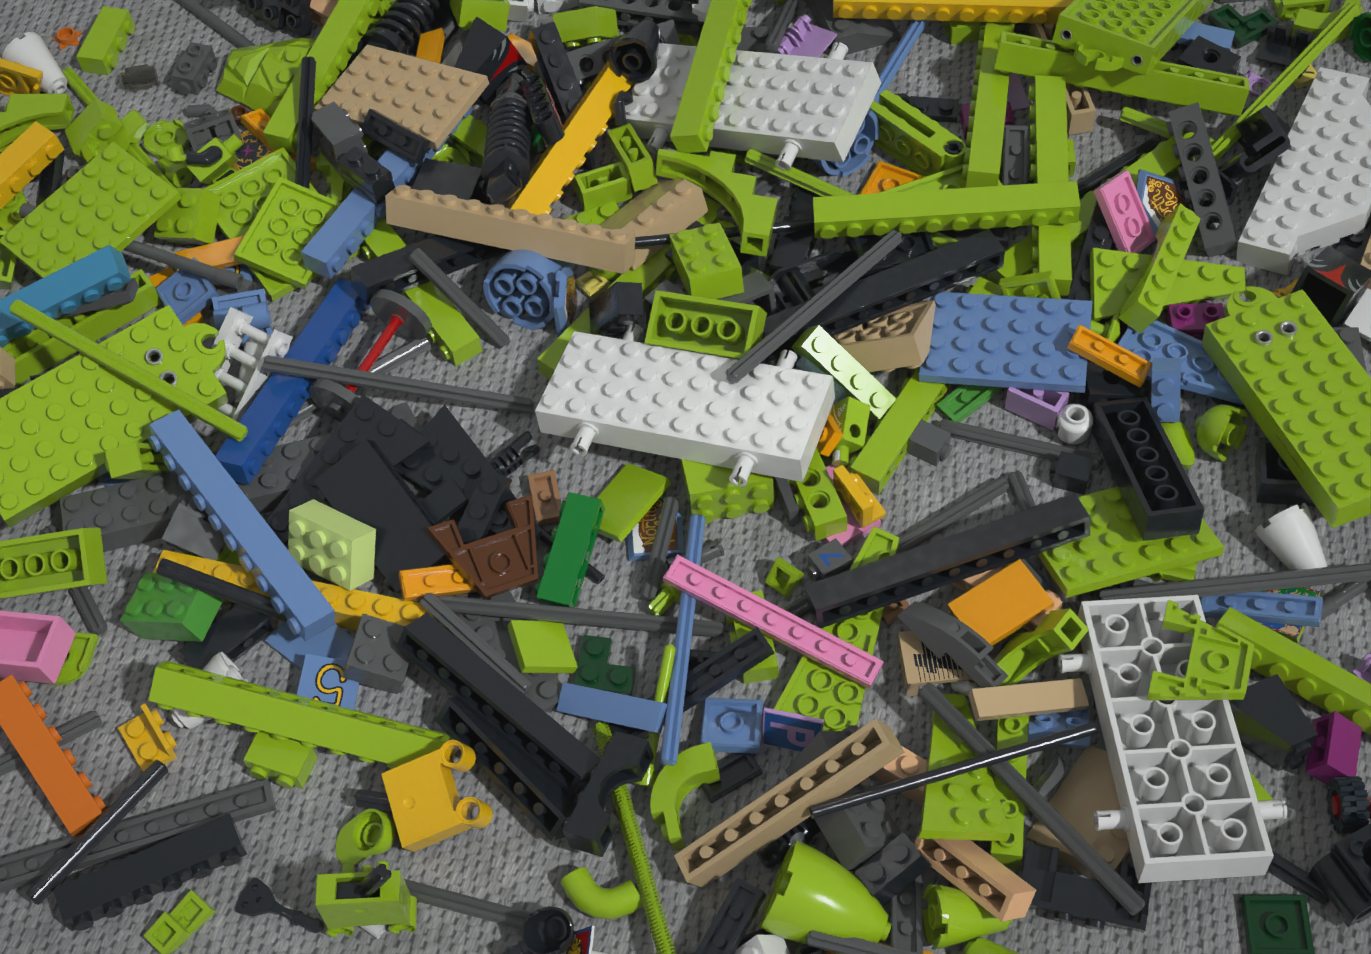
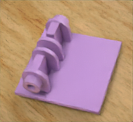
M804 14L799 16L793 25L794 27H790L789 32L785 33L775 53L820 57L836 38L837 33L810 24L811 18Z

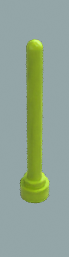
M667 644L664 647L654 701L666 703L676 651L675 646L672 644ZM648 731L647 740H649L654 758L643 780L632 782V784L653 788L657 775H655L656 769L653 768L660 733Z

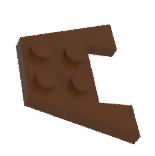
M532 494L505 504L504 507L514 529L465 545L453 519L427 527L426 532L484 600L535 583L538 580Z

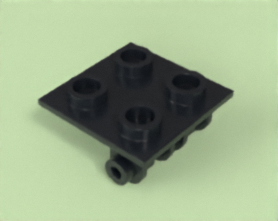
M1270 25L1267 31L1269 37L1255 57V60L1288 67L1317 35H1314V32L1296 29L1292 36L1293 27H1289L1287 30V26Z

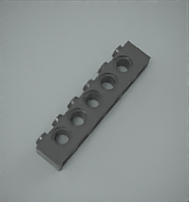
M579 0L578 2L579 9L598 6L616 10L618 25L635 26L642 20H651L659 24L673 19L677 33L699 37L704 22L698 21V16L692 13V4H699V0L692 3L685 0Z
M673 19L657 24L660 28L659 43L681 45ZM623 35L566 52L579 86L586 84L585 79L594 76L596 79L606 64L602 59L603 53L610 52L612 45ZM580 60H589L592 64L591 71L585 72L581 70L579 66ZM535 62L534 66L537 74H540L545 81L539 63Z
M1197 102L1169 111L1170 121L1166 122L1170 137L1175 136L1176 144H1173L1172 148L1175 158H1180L1182 166L1178 167L1182 182L1187 181L1189 188L1184 190L1188 205L1193 204L1194 213L1201 218L1198 224L1201 235L1196 236L1200 251L1205 250L1208 257H1213L1237 250L1238 240L1200 105ZM1194 132L1192 137L1183 138L1186 133ZM1193 155H1201L1196 161H1189ZM1201 177L1207 178L1206 181L1201 184L1195 183L1196 180ZM1213 200L1210 206H1201L1204 201ZM1219 223L1218 228L1215 230L1207 229L1210 224Z

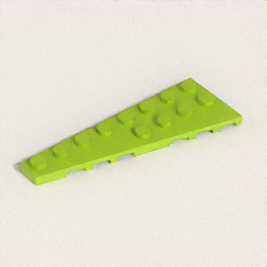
M873 526L850 570L897 554L899 537ZM884 607L821 629L873 656ZM803 655L774 709L823 719V731H843L849 725H858L866 687Z

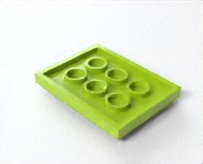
M279 176L235 251L234 260L305 290L315 272L305 267L301 251L342 203Z

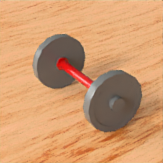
M380 289L371 298L370 306L373 312L387 326L357 370L369 372L395 332L411 339L421 340L426 338L432 328L429 317L418 305L405 296L391 290ZM323 378L314 380L308 392L319 408L340 422L343 421L360 399L354 394L358 386L347 384L343 387L336 382Z

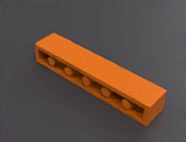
M11 674L0 681V725L72 837L81 835L108 808L99 794L94 797L91 795L88 788L93 786L84 771L79 774L76 772L73 765L78 763L68 748L65 750L61 749L58 742L63 740L53 725L49 728L46 726L43 720L48 716L38 702L34 705L31 703L28 697L33 695L25 681L22 680L18 683Z

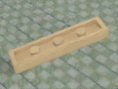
M1081 678L971 689L968 693L976 721L1086 710L1090 706Z

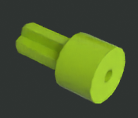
M163 155L162 159H158V165L165 171V176L176 187H186L192 181L193 173L183 163L173 164L169 160L168 155Z
M664 582L661 585L662 591L647 605L649 612L652 615L661 616L674 602H680L681 591Z

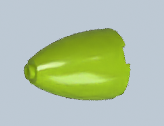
M793 842L777 872L778 876L765 902L758 927L771 934L802 944H806V938L810 931H817L841 938L855 937L878 943L879 940L885 941L892 924L887 922L888 914L867 887L850 871L824 853L802 842Z

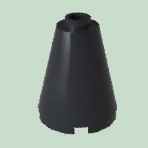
M642 20L612 45L608 59L610 67L617 76L621 77L622 75L628 78V82L642 83L651 78L657 68L660 40L659 26L651 20Z

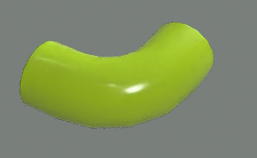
M581 867L567 874L560 882L567 897L578 910L595 919L614 920L630 915L644 906L637 889L630 879L616 887L602 888L594 881L588 868Z

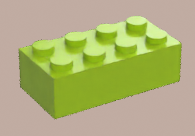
M655 290L644 343L739 360L762 340L767 313L760 306Z
M79 528L0 541V599L108 584L100 528Z

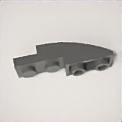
M915 601L897 616L939 659L947 653L980 688L999 686L1008 677L987 655L994 647L957 618L942 610Z

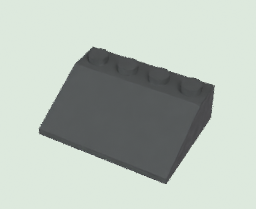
M805 0L818 27L837 33L836 38L828 46L830 50H832L835 42L838 45L841 42L848 47L846 54L848 55L901 40V36L891 19L833 18V0Z

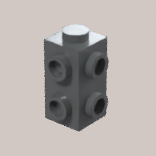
M194 42L189 43L186 50L182 52L177 66L171 72V80L176 91L184 95H198L201 89L206 87L208 77L211 71L217 68L218 63L212 46Z

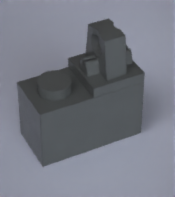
M192 494L189 502L182 499L181 503L177 505L160 543L187 555L216 560L224 543V535L220 530L215 531L209 520L208 522L203 520L205 510L200 511L197 508Z

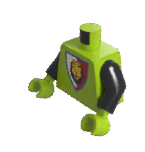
M233 133L225 141L216 137L213 138L197 152H187V155H182L180 147L168 148L167 153L169 160L173 164L183 163L200 182L211 185L216 178L230 169L239 160L234 152L244 143Z

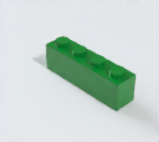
M569 492L567 500L562 501L559 510V516L561 517L559 526L554 527L551 536L553 545L550 553H546L543 561L545 571L542 579H538L535 587V595H537L536 598L541 605L576 607L605 512L601 499Z

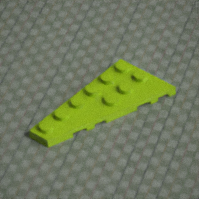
M943 694L975 727L965 695ZM932 711V731L929 739L928 748L930 749L926 772L977 757L956 733ZM988 767L924 786V802L920 817L922 820L918 839L1008 840L1011 832Z

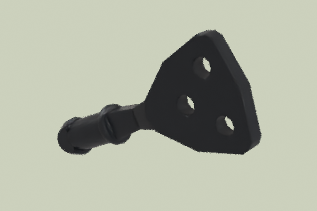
M253 878L244 888L235 907V911L238 914L247 916H258L266 913L283 916L291 921L293 925L309 929L312 933H319L324 929V923L319 918L310 917L303 914L302 911L288 909L275 900L271 889L258 878Z

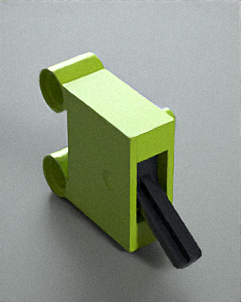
M381 860L376 863V868L374 869L370 865H363L360 872L354 873V865L346 862L342 864L341 873L318 874L315 906L326 924V934L337 937V934L347 933V936H352L354 934V926L387 924L388 930L395 934H399L401 930H409V933L415 932L417 898L410 894L401 871L388 870L389 863Z

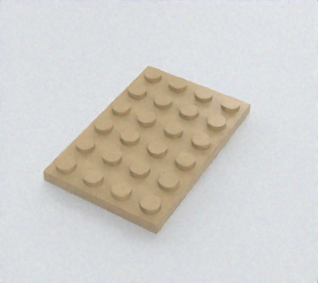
M367 44L318 102L314 110L317 111L335 102L340 109L344 108L348 112L351 122L353 124L357 123L361 128L369 108L374 109L431 141L429 148L437 150L489 85V81L485 75Z

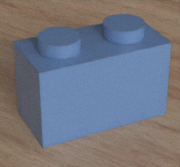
M1153 358L1151 405L1160 422H1180L1181 358Z

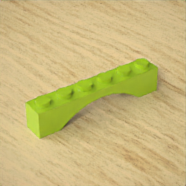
M1181 203L1161 221L1155 235L1157 247L1154 256L1141 280L1126 300L1119 315L1120 320L1139 334L1160 316L1201 220L1192 210L1187 209Z

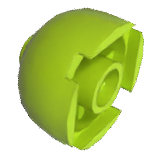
M1213 406L1203 415L1199 416L1195 423L1198 445L1207 455L1220 461H1228L1229 458L1225 457V455L1233 446L1238 450L1244 441L1248 425L1243 424V417L1248 418V414L1245 410L1235 406ZM1219 443L1228 445L1225 450L1217 449Z

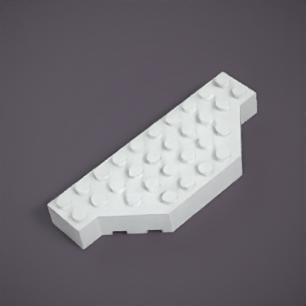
M1322 67L1319 68L1288 134L1290 146L1288 150L1278 156L1240 236L1236 261L1287 276L1295 257L1305 254L1306 250L1317 246L1323 248L1338 243L1340 238L1348 235L1364 233L1371 217V105L1366 100L1370 78Z

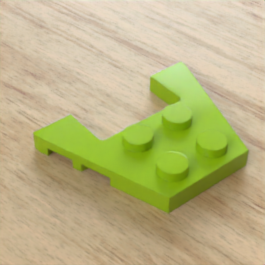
M1168 600L1161 628L1189 634L1193 637L1185 678L1153 670L1146 699L1244 700L1255 644L1221 626L1215 628L1200 620V615L1196 613L1191 615L1179 609L1178 603Z

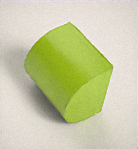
M779 557L775 559L764 583L787 598L801 585L804 573Z

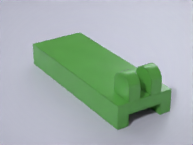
M962 384L936 404L937 409L948 420L961 422L1005 387Z

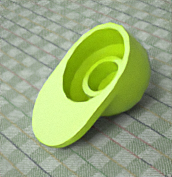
M367 809L346 823L340 830L336 840V855L342 864L350 862L355 866L371 855H380L387 852L392 847L396 837V825L392 817L378 809Z

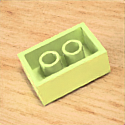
M314 499L289 510L288 551L301 567L349 591L374 579L375 528Z

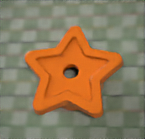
M63 27L58 30L52 40L59 43L60 50L69 45L78 46L77 38L82 34V31H75L72 27Z

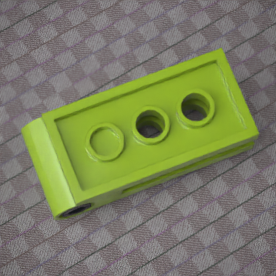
M887 89L879 94V104L873 100L869 109L875 113L879 122V138L874 140L873 144L914 173L925 177L965 164V142L940 126L937 121L930 119L921 113L919 109L912 107L902 100L901 97Z

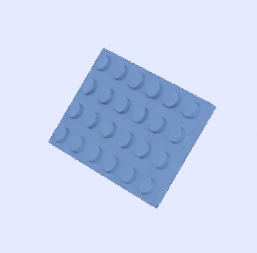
M941 292L930 297V301H935L936 307L930 351L920 366L919 382L1085 393L1088 359L1067 349V346L1079 324L1090 330L1092 301Z

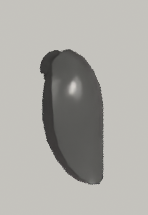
M1055 754L1049 767L1032 784L1043 798L1061 780L1065 772V761Z

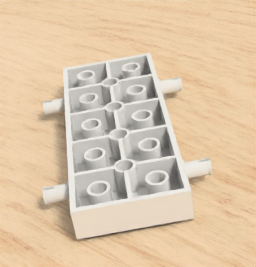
M837 42L833 44L828 58L736 50V58L731 66L730 79L725 87L724 100L720 104L719 117L715 122L713 138L709 142V147L743 151L754 149L761 153L776 154L779 157L775 165L783 171L785 167L786 171L791 169L795 157L844 163L881 85L873 62L843 60L848 52V47L839 42V45ZM659 43L656 71L649 80L635 83L632 89L633 102L625 104L627 124L630 123L639 138L650 139L645 148L653 155H655V152L656 155L658 154V150L662 149L666 141L672 142L670 134L697 46Z
M633 324L627 326L622 339L574 331L535 409L540 432L573 438L574 441L570 446V450L578 456L581 449V456H585L588 453L591 442L731 468L733 471L729 477L730 482L738 486L740 479H742L740 487H744L747 485L751 472L803 482L835 400L833 376L793 369L797 361V355L790 350L787 358H785L787 350L781 351L776 366L760 363L743 379L734 384L727 380L725 372L738 359L640 343L639 340L644 331L637 324H635L633 331H631L633 328Z
M1185 595L1081 601L1078 617L1089 628L1088 632L1080 640L1083 654H1059L1058 667L1060 668V673L1086 671L1089 674L1121 810L1094 811V824H1098L1095 825L1096 831L1124 829L1127 834L1138 883L1265 875L1274 855L1263 820L1286 819L1287 806L1284 799L1257 800L1229 700L1146 699L1153 670L1185 678L1193 637L1189 634L1161 628L1167 601L1171 600L1178 603L1179 609L1191 615H1195V613L1200 615V620L1206 623L1199 596Z

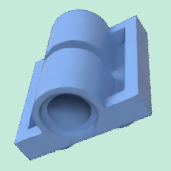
M265 289L212 297L214 323L218 331L230 307L253 316L250 325L272 335L273 329ZM245 335L240 346L245 345L247 339L251 337Z
M1088 708L1079 711L1029 716L1028 741L1088 724ZM1091 736L1058 746L1087 749Z

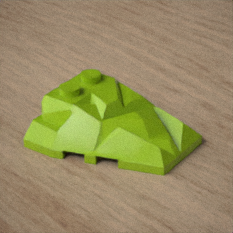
M297 38L231 49L216 91L239 104L242 103L250 107L253 111L261 108L272 117L301 67L302 58L308 55L316 39Z

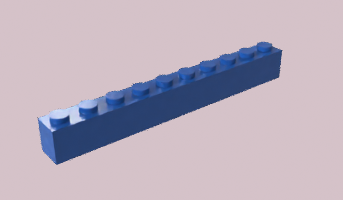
M337 280L284 358L330 365L334 362L337 353L346 344L354 328L359 325L360 319L366 310L370 308V305H366L351 286V281ZM273 372L239 421V423L248 428V433L244 440L238 441L229 436L215 455L235 482L249 485L255 475L260 472L261 466L267 457L272 454L275 445L286 433L288 426L294 417L298 415L306 399L310 397L308 393L309 388L316 379Z

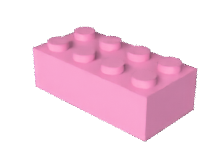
M0 611V678L5 679L12 674L16 680L55 684L76 632L60 616Z

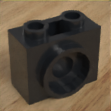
M1198 35L1180 55L1177 64L1236 75L1241 56Z
M1087 362L1085 393H1079L1082 406L1087 407L1091 413L1093 403L1144 396L1142 387L1132 384L1093 362Z

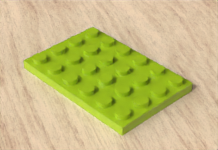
M112 142L0 238V243L42 279L108 245L121 252L182 197L177 190L115 142Z
M284 147L204 188L221 196L217 226L227 239L244 236L247 233L279 176L295 183L296 163ZM310 183L309 189L317 192L313 185ZM360 247L354 254H352L349 257L348 260L361 254ZM246 265L272 301L299 288ZM314 273L310 281L321 275L318 273Z
M1117 486L1078 497L1090 515V536L1037 554L1065 597L1068 598L1221 556L1224 552V545L1203 518L1199 534L1143 541Z

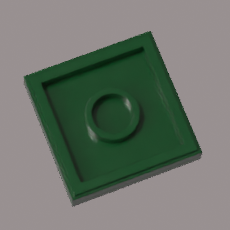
M1241 895L1240 901L1248 954H1315L1306 895Z

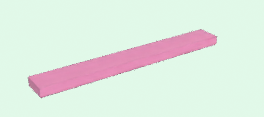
M678 554L663 577V582L753 629L758 627L761 633L868 689H870L883 666L884 661Z

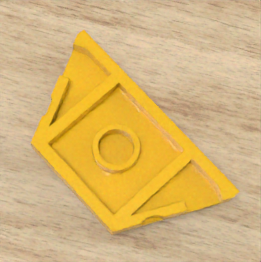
M0 58V94L9 97L10 94H40L43 71Z

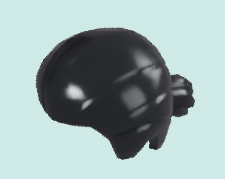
M553 906L542 907L534 911L523 921L521 927L522 941L505 949L504 954L564 953L572 944L575 935L574 922L571 916L565 910Z

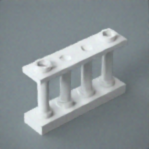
M230 307L219 330V335L216 337L211 349L215 348L219 341H225L226 360L223 366L214 374L221 384L224 383L243 393L237 408L226 403L216 410L239 422L273 374V372L263 370L265 356L270 355L283 358L289 350L293 337L275 329L272 335H269L250 325L253 316ZM245 335L267 345L260 360L238 349ZM233 359L255 369L249 384L227 373Z

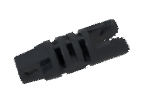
M526 431L488 462L498 474L508 477L520 465H523L536 455L540 449L538 445L534 444L522 452L520 451L532 439L531 433Z
M810 816L756 852L765 868L770 869L783 861L793 842L799 841L807 844L821 830L816 821Z

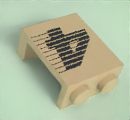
M912 631L898 632L897 647L906 696L918 695L919 686L927 683L939 684L967 680L975 683L947 653L939 659Z

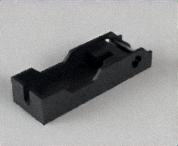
M832 250L777 269L767 279L774 290L777 313L786 308L804 303L815 296L856 261L854 251L850 250L841 254ZM790 272L791 274L789 278L786 275V273ZM872 275L862 276L859 279H864Z

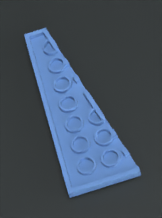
M1156 320L1140 334L1129 326L1120 340L1119 346L1153 363V358H1181V389L1244 405L1202 347L1201 340ZM1151 366V368H1150V370H1149V372H1148V374H1147V376H1146V378H1145V379L1151 380V381H1152V366Z

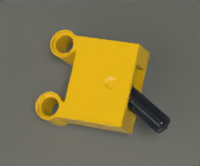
M449 740L436 751L381 773L386 793L361 789L355 796L356 806L359 808L391 812L402 848L413 852L471 828H485L493 817L492 809L486 802L474 797H465L462 800L459 798L451 769L458 772L470 770L475 763L476 756L471 747L457 740ZM461 750L460 759L454 763L455 753ZM478 806V815L471 820V811L474 807Z

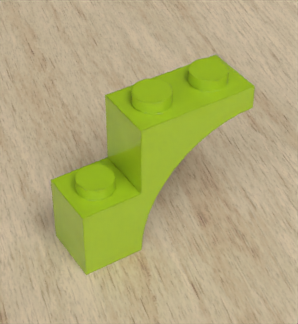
M1070 608L1051 610L1034 632L1014 634L993 661L1008 675L1000 685H1016L1043 662L1061 653L1072 651L1088 632L1089 628Z

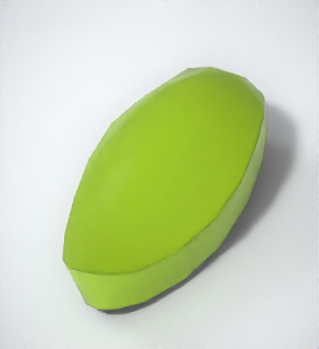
M1181 421L1160 422L1183 468L1189 469L1194 464L1195 453L1187 428Z

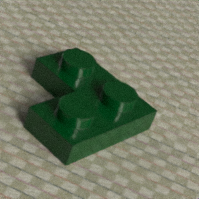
M1229 4L1210 12L1208 21L1215 27L1235 31L1232 43L1238 48L1266 35L1270 25L1278 24V21L1263 8L1243 17Z
M583 635L574 685L632 696L636 667L609 664L613 643L612 638Z

